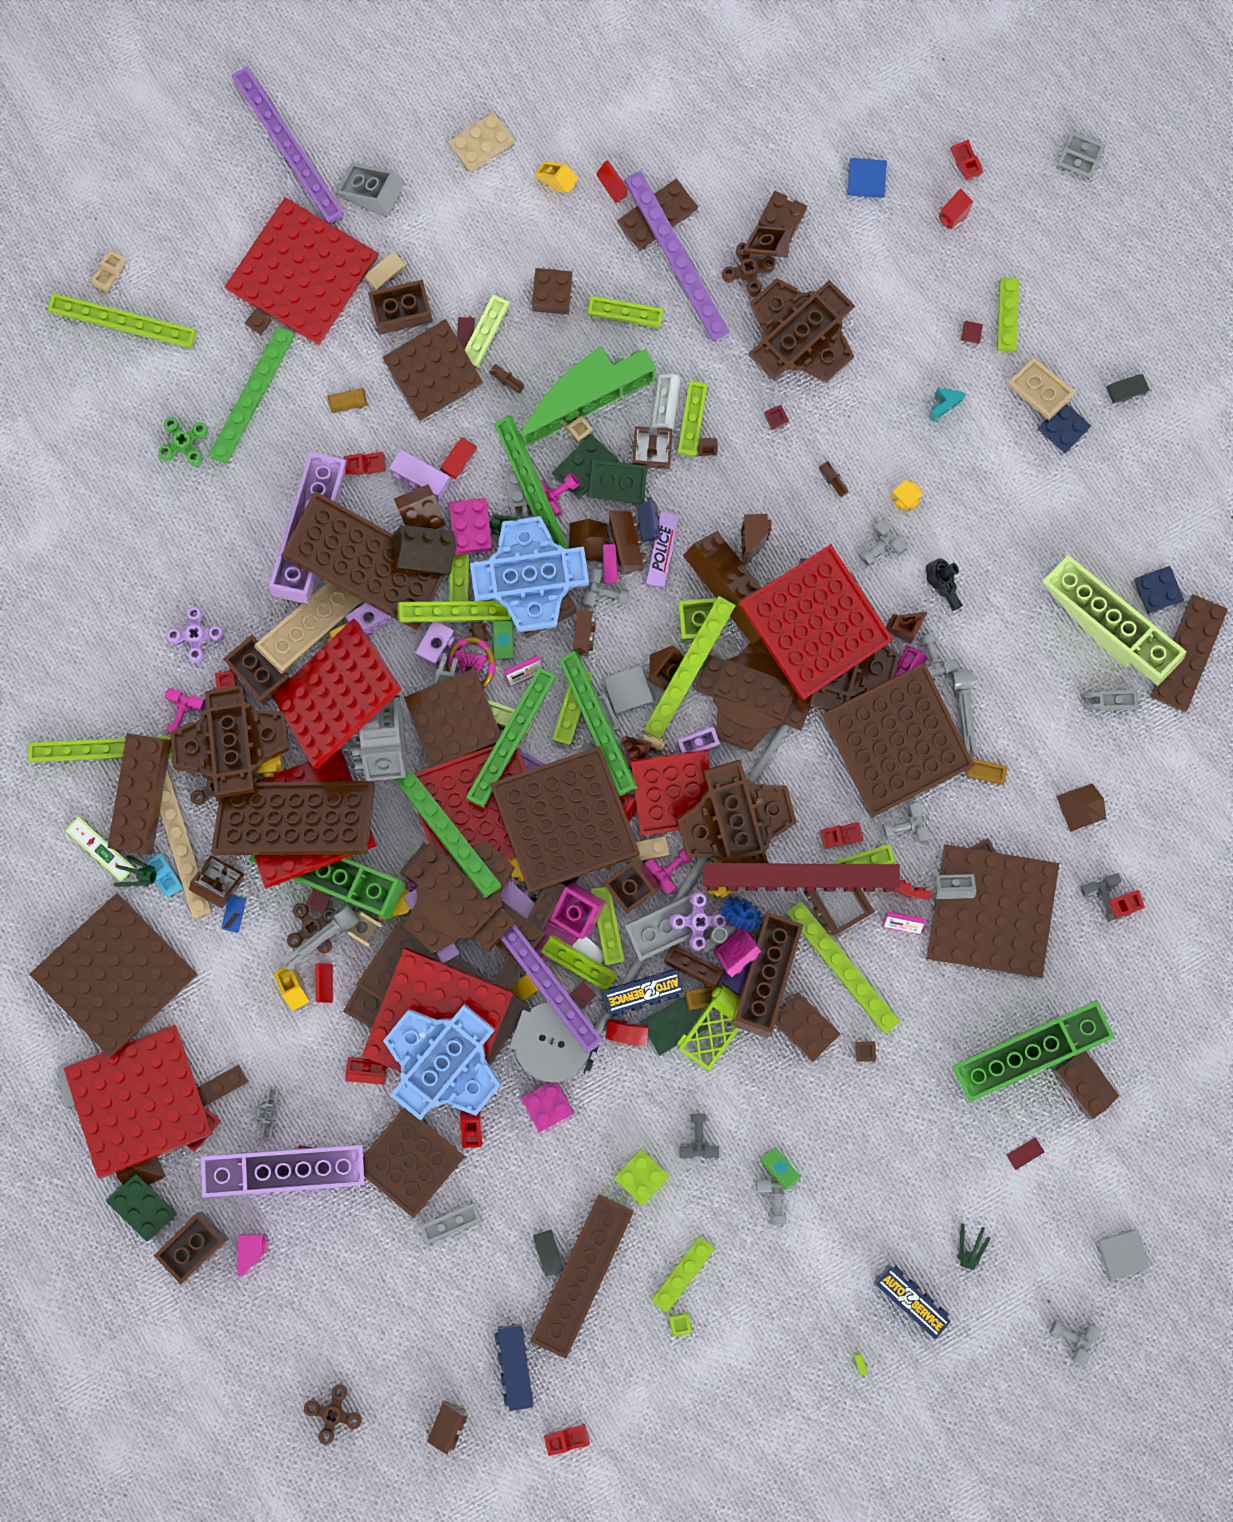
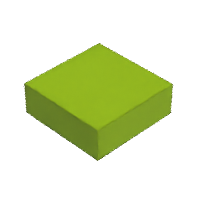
M688 1312L669 1316L673 1337L692 1333Z
M859 1351L852 1353L860 1376L867 1374L868 1371L863 1355Z

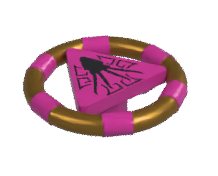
M464 637L458 640L448 653L447 671H451V663L455 656L458 658L461 673L475 668L478 674L488 660L487 675L481 681L484 689L491 682L495 674L496 661L491 647L484 640L477 637ZM467 644H476L486 655L459 651V649Z

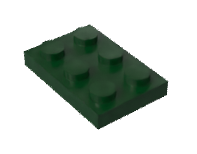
M592 434L552 472V475L561 484L565 482L564 478L570 473L577 477L580 485L574 490L568 488V490L578 500L588 491L592 459L611 462L618 461V458Z
M592 459L587 498L644 504L648 466Z
M684 996L640 1022L642 1025L648 1026V1037L660 1056L678 1045V1040L683 1034L687 1035L701 1016L702 1011L700 1009L688 1011ZM707 1024L699 1026L697 1029L698 1034L708 1029Z
M137 1172L131 1175L106 1198V1202L146 1242L177 1215V1212Z

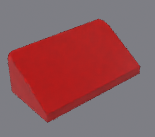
M604 161L597 172V177L614 202L618 203L627 197L628 188L610 162Z
M330 963L315 964L317 1003L333 1002V965Z
M348 1057L345 1073L346 1081L384 1085L387 1066L370 1059Z

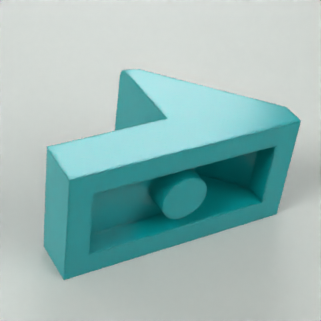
M938 388L935 395L940 402L931 408L932 412L929 417L935 422L962 402L966 394L961 391Z

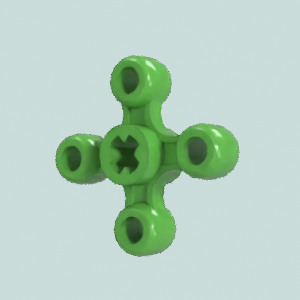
M167 418L164 422V427L166 431L174 436L173 442L159 448V457L163 461H170L177 452L186 453L190 465L199 466L203 461V457L199 451L193 448V443L196 439L205 438L208 435V427L204 423L198 422L191 431L185 432L181 431L180 424L176 418Z

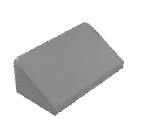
M974 874L935 875L936 899L975 898L977 890Z

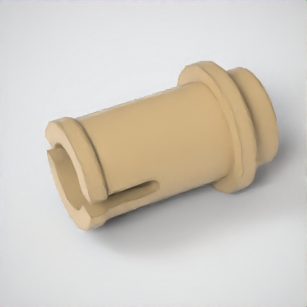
M645 732L642 738L644 741L651 742V748L655 749V752L659 751L662 753L667 743L663 738L659 739L648 732Z

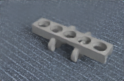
M268 1087L264 1106L261 1103L255 1105L257 1111L256 1117H253V1119H256V1122L262 1120L263 1123L260 1139L272 1140L274 1124L278 1125V1122H275L276 1109L280 1108V1105H277L278 1088ZM271 1090L276 1091L274 1098L270 1097ZM274 1100V1104H269V1101ZM261 1108H265L264 1118L260 1117ZM268 1110H272L274 1112V1115L272 1117L267 1116ZM266 1129L270 1130L269 1137L264 1136Z

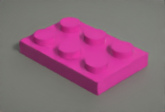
M487 498L449 502L451 526L455 534V555L492 551Z
M743 928L737 929L736 932L714 949L724 969L731 977L740 973L744 966L750 961L755 960L761 952L749 931H745Z

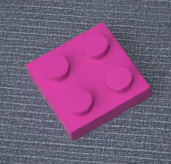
M549 1082L521 1097L539 1133L574 1114L558 1082Z

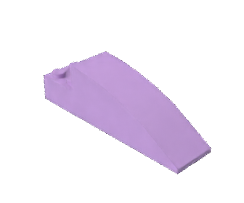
M309 452L270 580L269 590L271 596L309 604L315 580L321 578L285 559L281 554L314 491L339 504L346 467L345 459Z
M362 1145L200 1156L202 1198L364 1185Z

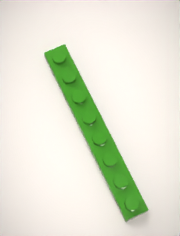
M279 326L276 327L209 453L210 458L227 465L295 337L294 333Z
M508 415L494 423L532 514L534 517L541 516L555 544L562 546L564 549H569L512 415Z
M574 650L560 658L559 661L597 747L600 746L617 793L619 796H623L638 788L579 653Z
M541 667L538 668L469 791L466 800L482 808L485 807L492 794L490 783L500 780L556 679L555 674Z
M413 771L407 773L406 778L396 780V785L483 897L486 898L500 889L501 884Z

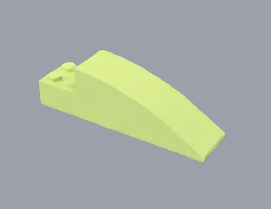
M1069 555L1042 581L1072 618L1125 668L1132 664L1157 686L1184 659L1187 651Z

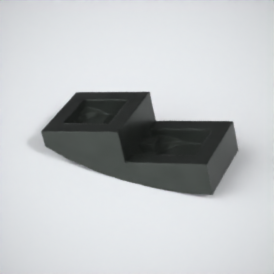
M1143 374L1106 386L1113 404L1126 401L1134 396L1146 394L1150 391Z
M552 1229L533 1235L545 1277L562 1272L564 1267Z

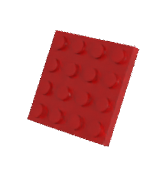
M707 749L630 760L632 775L638 788L634 789L640 836L679 830L676 819L698 804L706 791L707 786L703 770L710 769Z

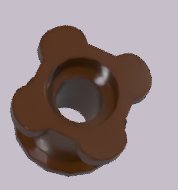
M481 621L473 623L468 630L472 633L473 637L480 638L485 642L491 640V636L486 630L487 625L482 624Z

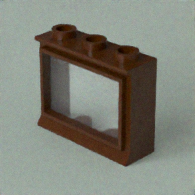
M816 888V892L803 891L807 900L814 902L815 907L813 909L818 918L822 916L826 922L823 926L827 933H832L833 936L838 935L875 913L861 888H855V892H844V888H836V892H824V888Z

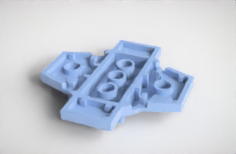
M541 516L518 519L517 521H504L502 523L498 551L488 561L470 563L475 601L495 599V601L506 607L518 632L557 627L561 602L568 591L571 590L570 588L589 585L584 547L564 549L562 546L555 544Z
M465 1004L452 1019L436 1020L409 1009L383 1040L395 1060L401 1065L400 1075L402 1081L390 1096L419 1120L425 1116L432 1106H441V1104L447 1103L451 1104L452 1107L476 1116L501 1086V1082L485 1059L483 1045L495 1028Z

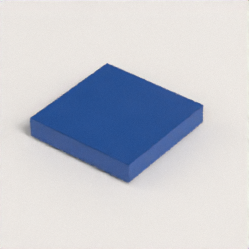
M850 158L847 195L884 198L887 160Z

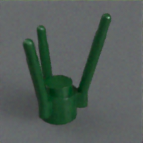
M494 514L489 522L490 528L493 529L492 533L500 537L502 523L508 520L517 521L518 518Z
M127 855V858L142 866V868L137 870L116 865L118 869L135 873L136 878L140 882L114 883L115 887H149V884H153L157 878V871L154 866L147 865L130 855Z
M961 1224L959 1254L957 1259L961 1260L960 1266L975 1270L976 1265L979 1264L980 1258L991 1239L987 1237L979 1253L976 1254L985 1231L984 1227L981 1228L972 1252L966 1250L964 1254L965 1224Z

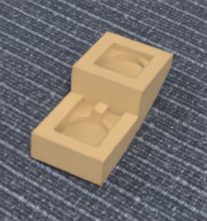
M109 250L100 262L99 270L90 280L91 285L107 293L119 276L126 258Z
M393 252L378 263L365 278L376 290H380L391 278L395 279L407 265L396 252Z
M582 415L576 416L577 419L572 420L568 424L561 417L564 428L578 442L593 431Z

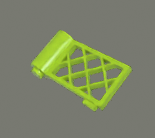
M724 985L717 986L711 994L713 996L712 1001L687 1035L683 1034L677 1042L679 1045L678 1050L708 1071L711 1070L739 1031V1028L734 1027L732 1031L725 1032L724 1021L732 1020L738 995ZM713 1007L719 1011L720 1019H709V1013ZM720 1022L722 1032L712 1034L710 1024ZM707 1024L709 1035L698 1036L697 1029L699 1026ZM722 1036L723 1044L720 1047H713L712 1037ZM709 1038L710 1048L700 1050L699 1040ZM696 1040L697 1051L688 1052L684 1049L689 1041ZM711 1052L712 1059L706 1065L701 1060V1053Z

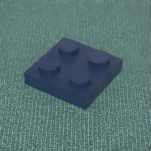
M1066 404L1050 420L1046 419L1039 426L1038 430L1066 454L1090 429L1091 425Z
M1171 566L1134 579L1147 614L1184 601Z

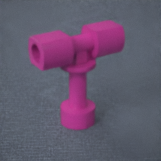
M573 473L568 474L564 478L565 482L556 489L548 488L545 481L540 480L555 517L563 512L557 503L559 495L568 488L574 490L580 485Z
M168 687L165 699L175 702L178 710L173 724H168L166 731L170 733L180 728L185 711H190V708L203 711L206 700L191 695V697L183 695L181 691Z
M684 848L677 852L678 857L666 867L663 865L659 867L652 858L644 864L660 883L661 889L667 896L676 889L675 885L670 881L672 877L670 873L683 862L687 865L693 860L691 857L686 856Z

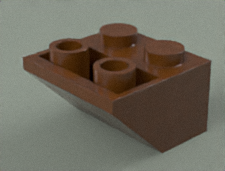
M444 1400L427 1442L447 1455L450 1449L454 1451L460 1436L456 1433L458 1430L462 1431L468 1417L464 1415L466 1409Z

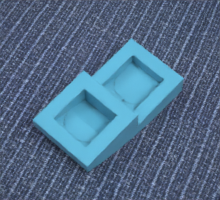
M159 853L145 863L155 867L157 871L156 882L167 898L183 888V885L162 853Z

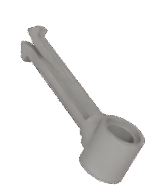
M972 670L954 671L951 673L953 690L957 691V695H959L964 744L969 753L970 737L971 749L975 756L980 748L976 747L970 699L971 690H969L974 688V676Z
M348 903L342 905L333 913L332 916L334 918L325 927L289 955H282V964L291 960L285 967L286 969L294 970L296 968L294 965L330 936L342 928L344 931L350 929L360 920Z

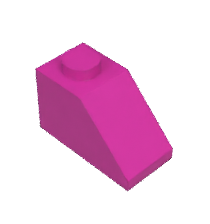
M265 1234L238 1235L237 1276L246 1274L265 1254V1251L268 1250V1238H265Z

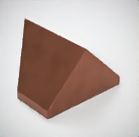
M927 612L904 615L893 614L886 629L891 635L911 644Z
M628 736L622 737V742L631 760L647 758L651 742Z

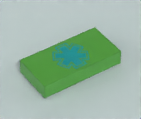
M512 621L493 622L495 660L514 659Z
M776 1147L760 1158V1162L784 1190H787L801 1179V1176Z

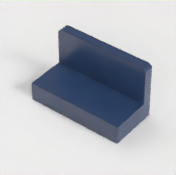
M648 497L647 503L637 505L640 535L643 543L661 539L657 503L651 497Z

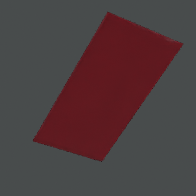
M458 317L457 338L464 349L474 332L475 318Z
M1035 1137L1006 1156L1014 1169L1017 1170L1045 1153Z

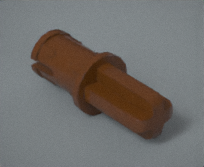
M497 364L491 368L490 375L500 380L502 385H507L517 393L523 391L524 384L513 377L511 372H506Z
M829 461L823 463L819 470L828 480L827 483L833 486L840 497H843L848 493V489L841 481V475L836 473Z

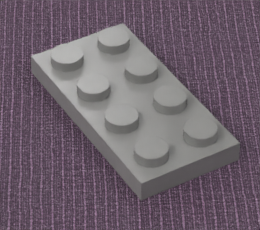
M693 893L623 925L638 961H642L692 937L690 927L685 926L682 929H674L669 924V918L676 913L688 916L692 912L690 896ZM697 918V919H696V921H697L696 924H699V923H700V921H699L700 918Z

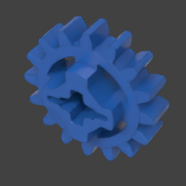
M738 896L735 899L732 897L725 899L720 909L722 911L721 916L726 917L725 921H730V925L737 927L739 930L743 928L747 931L749 928L753 931L754 928H758L763 918L760 916L762 913L757 911V906H752V902L745 900V898L740 900Z

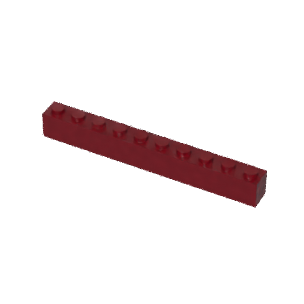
M703 863V887H707V891H718V887H726V891H738V887H746V891H758V887H765V891H777V888H785V891H797V888H805L806 892H816V888H824V892H836V888H844V892H855V888H863V892H875V888H883V892H895V888H900V864Z

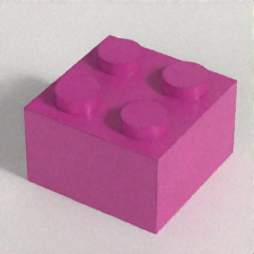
M572 883L565 887L549 920L578 938L584 939L591 934L606 901L579 885Z

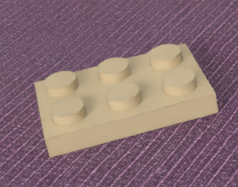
M494 112L448 141L449 146L469 173L515 143L513 137Z
M1035 358L1030 360L1008 382V386L1048 420L1062 409L1076 393Z

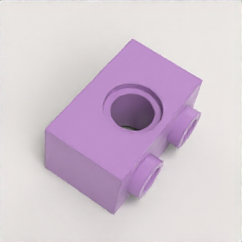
M367 603L345 616L348 622L353 618L356 619L367 636H370L375 628L387 625L389 619H391V616ZM367 615L374 616L372 622L367 623L364 621Z
M432 622L415 652L416 656L437 667L441 661L442 654L447 655L445 651L448 646L452 647L455 642L454 630L439 622ZM439 640L442 642V645L439 648H433L432 643Z
M714 727L678 739L677 746L680 753L705 749L709 752L718 749L720 742Z

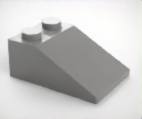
M352 162L336 194L373 212L389 215L405 184L395 171Z

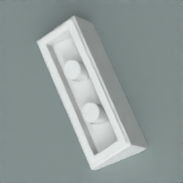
M660 374L658 377L652 429L669 428L672 431L675 430L681 378L676 374Z

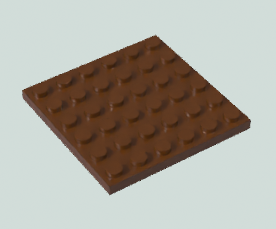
M924 662L821 714L872 818L975 766Z
M600 746L490 783L529 894L640 855Z
M944 844L939 875L974 874L977 891L975 898H935L926 959L1043 978L1060 863Z
M118 893L110 898L29 973L110 1058L198 976Z

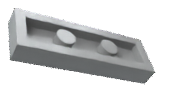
M474 1202L420 1225L419 1228L426 1245L481 1222L482 1219Z

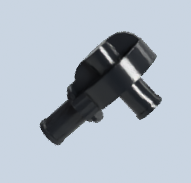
M938 558L926 565V579L939 592L940 596L946 598L951 610L955 611L963 606L957 596V586L954 582V575L959 573V568L956 563L949 565L946 560Z

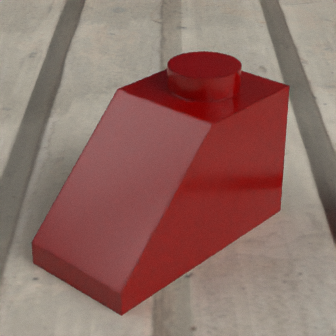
M959 189L946 203L938 216L940 222L950 230L968 216L973 201L962 189Z
M460 1110L462 1147H482L481 1110L476 1116Z

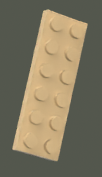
M327 582L310 597L309 604L302 603L255 644V648L282 674L326 636L329 631L342 622L346 615L358 608L364 601Z

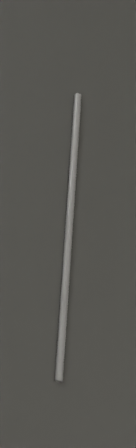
M783 724L777 729L748 776V780L754 783L757 782L789 730V726ZM698 857L671 902L688 894L703 869V863H707L710 857ZM636 958L621 984L634 981L648 958L642 961H638ZM606 1009L594 1026L599 1035H601L606 1027L607 1021L612 1017V1014L606 1013Z

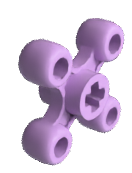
M193 606L187 611L190 626L183 631L172 628L168 630L166 637L172 644L188 641L191 645L188 652L190 661L200 663L204 659L201 644L207 639L216 642L221 641L225 634L224 630L219 626L203 629L200 625L203 613L200 608ZM197 612V615L192 617L193 613ZM219 631V634L214 636V633ZM194 632L198 633L199 636L197 638L192 635ZM199 653L198 657L194 658V654Z
M694 892L690 896L692 912L688 916L677 913L671 915L669 924L674 929H682L685 926L690 927L692 937L689 940V945L692 949L699 951L706 946L703 931L708 926L723 928L727 921H725L726 917L721 916V913L707 916L703 910L707 901L706 896L701 892ZM697 918H700V919H699V921H700L699 924H696V923H697V921H696Z

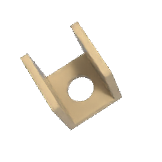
M357 910L356 914L360 918L357 923L365 922L367 930L363 933L357 932L356 923L344 932L369 947L370 944L367 941L376 927L381 928L382 925Z

